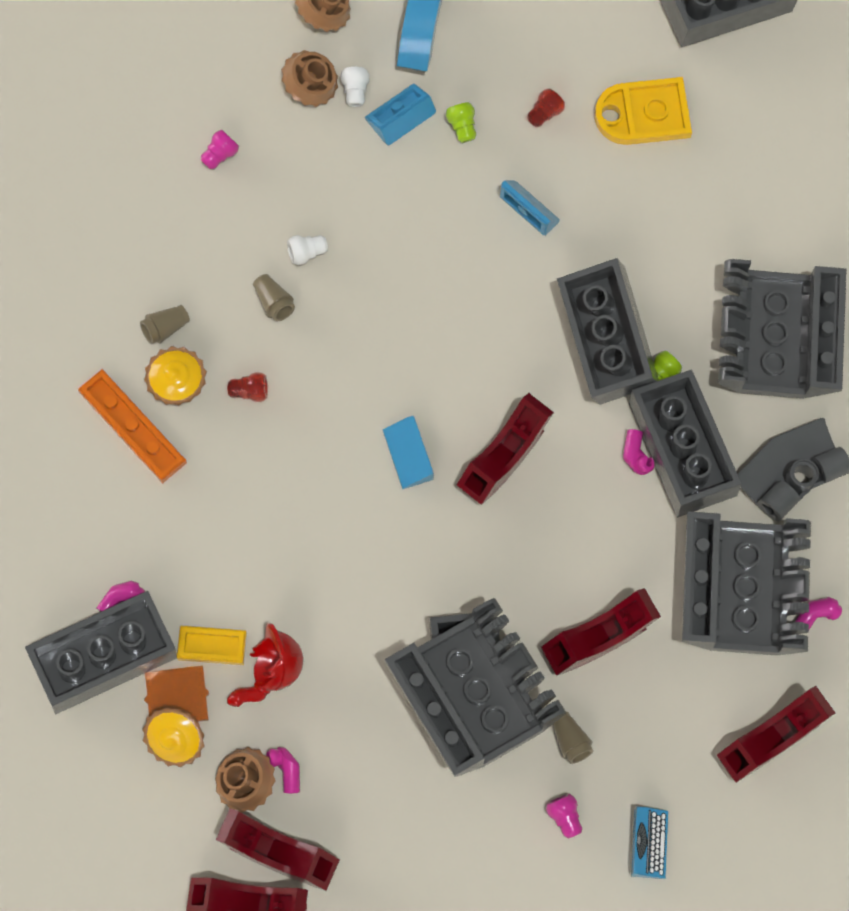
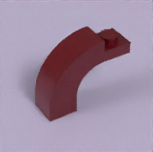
M530 393L526 394L501 432L478 457L470 462L456 485L482 505L507 481L530 453L544 433L543 429L554 412Z
M643 588L635 591L597 618L575 628L562 631L541 646L556 676L586 665L624 645L646 631V627L661 616L646 589Z
M814 686L766 722L738 738L717 754V757L737 783L799 742L836 713L817 686Z
M231 808L216 838V841L229 847V850L257 864L324 891H327L340 859L319 847L283 835Z
M191 878L186 911H306L308 890L253 886L216 878Z

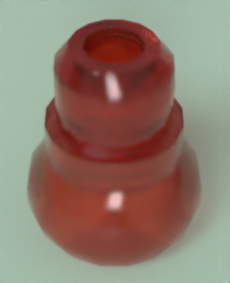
M550 88L540 92L538 101L527 114V119L533 126L541 127L547 120L564 111L565 102L554 90Z
M255 372L249 376H243L241 379H231L228 382V395L231 398H243L254 402H262L268 397V382L264 373Z

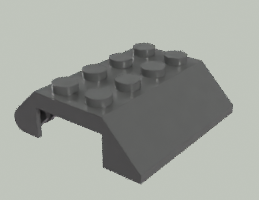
M726 260L724 262V276L726 278L723 279V287L739 296L726 295L722 298V306L724 307L722 308L721 336L724 338L720 339V347L736 354V357L726 355L719 358V366L721 368H719L718 383L743 394L802 399L841 392L843 385L847 268L815 266L811 275L749 270L751 260Z
M688 511L682 642L710 651L763 655H786L808 652V636L799 634L808 633L809 624L803 622L787 623V616L809 612V604L805 603V601H809L810 572L803 569L810 568V560L803 557L788 559V554L793 551L807 550L811 547V540L806 539L811 536V521L786 518L783 525L720 521L721 514Z
M495 598L474 608L472 617L423 645L417 647L415 643H412L385 659L387 666L454 777L485 767L540 735L566 714L559 700L548 704L556 697L552 689L542 692L533 701L530 698L528 692L538 686L545 677L541 671L532 674L538 669V666L523 643L515 645L520 641L517 632L506 635L501 641L496 643L493 636L509 623V619L504 614L500 615L503 610Z

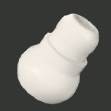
M347 67L343 69L340 75L341 83L344 86V93H346V103L350 107H360L365 102L364 93H366V86L369 83V73L363 67Z
M296 235L288 239L287 248L292 263L302 265L307 263L309 259L315 258L316 255L326 253L328 251V244L326 238L322 235L315 237Z

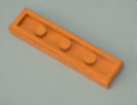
M103 369L78 389L83 398L162 484L187 464L186 459Z

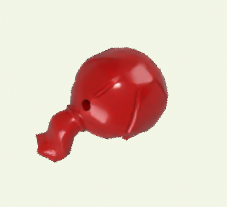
M272 623L266 624L265 639L253 648L254 653H250L251 657L258 656L254 666V677L256 680L254 686L235 689L227 698L228 705L239 707L244 702H261L271 691L282 690L294 683L299 677L304 662L300 645L288 634L277 631Z

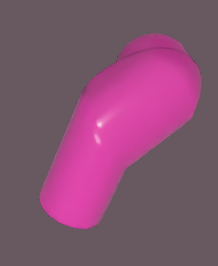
M628 429L623 459L635 473L646 475L654 469L655 462L652 457L648 458L640 449L643 432Z
M135 581L116 584L109 589L96 609L102 612L120 604L122 601L144 593L145 590L139 587V583Z
M831 597L812 600L808 602L809 612L800 614L795 622L807 623L810 629L817 618L838 619L842 614V607L836 599Z
M284 747L268 750L266 756L269 757L270 764L273 767L278 766L283 772V793H299L300 766L298 761Z

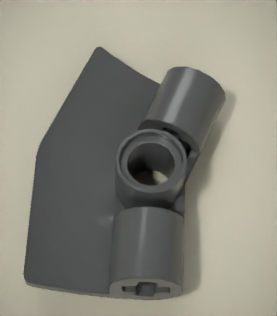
M820 418L771 439L738 473V476L742 483L741 488L748 497L770 518L775 521H781L811 489L849 474V457L842 447L835 448L825 418ZM794 473L805 474L809 482H799L795 478Z

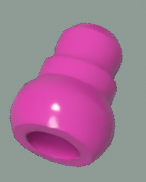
M219 130L213 134L211 143L207 146L208 149L201 155V161L208 168L215 169L221 161L224 162L228 157L234 156L238 152L239 145L223 130Z
M571 794L563 795L546 805L547 814L555 820L557 826H560L564 837L568 839L582 832V826L578 819V804L575 797Z

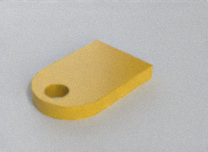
M683 77L620 83L607 88L600 95L596 104L595 123L598 130L608 140L622 145L691 138L692 129ZM606 110H614L618 113L619 118L615 121H607L602 116V113Z

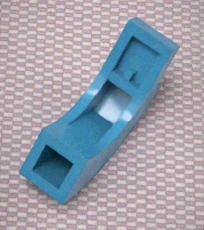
M408 0L397 66L421 71L428 70L442 0Z

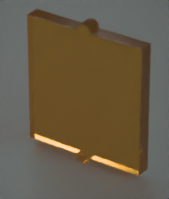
M203 666L145 672L147 696L144 698V701L148 704L149 717L153 715L154 711L167 707L187 711L198 722L209 720L206 698L209 696V691L205 688Z

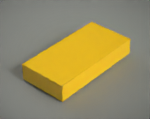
M180 626L177 659L179 661L244 665L247 632L243 630Z

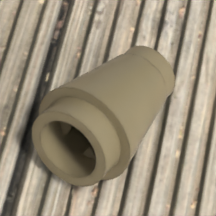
M263 274L254 281L253 286L269 318H273L274 321H282L293 313L295 309L293 297L268 274Z
M179 305L145 315V319L140 321V327L150 344L155 342L162 343L186 323L190 322V318L186 309Z
M566 712L562 718L553 724L564 759H568L570 764L578 763L593 753L594 750L591 747L592 740L570 716L569 712Z

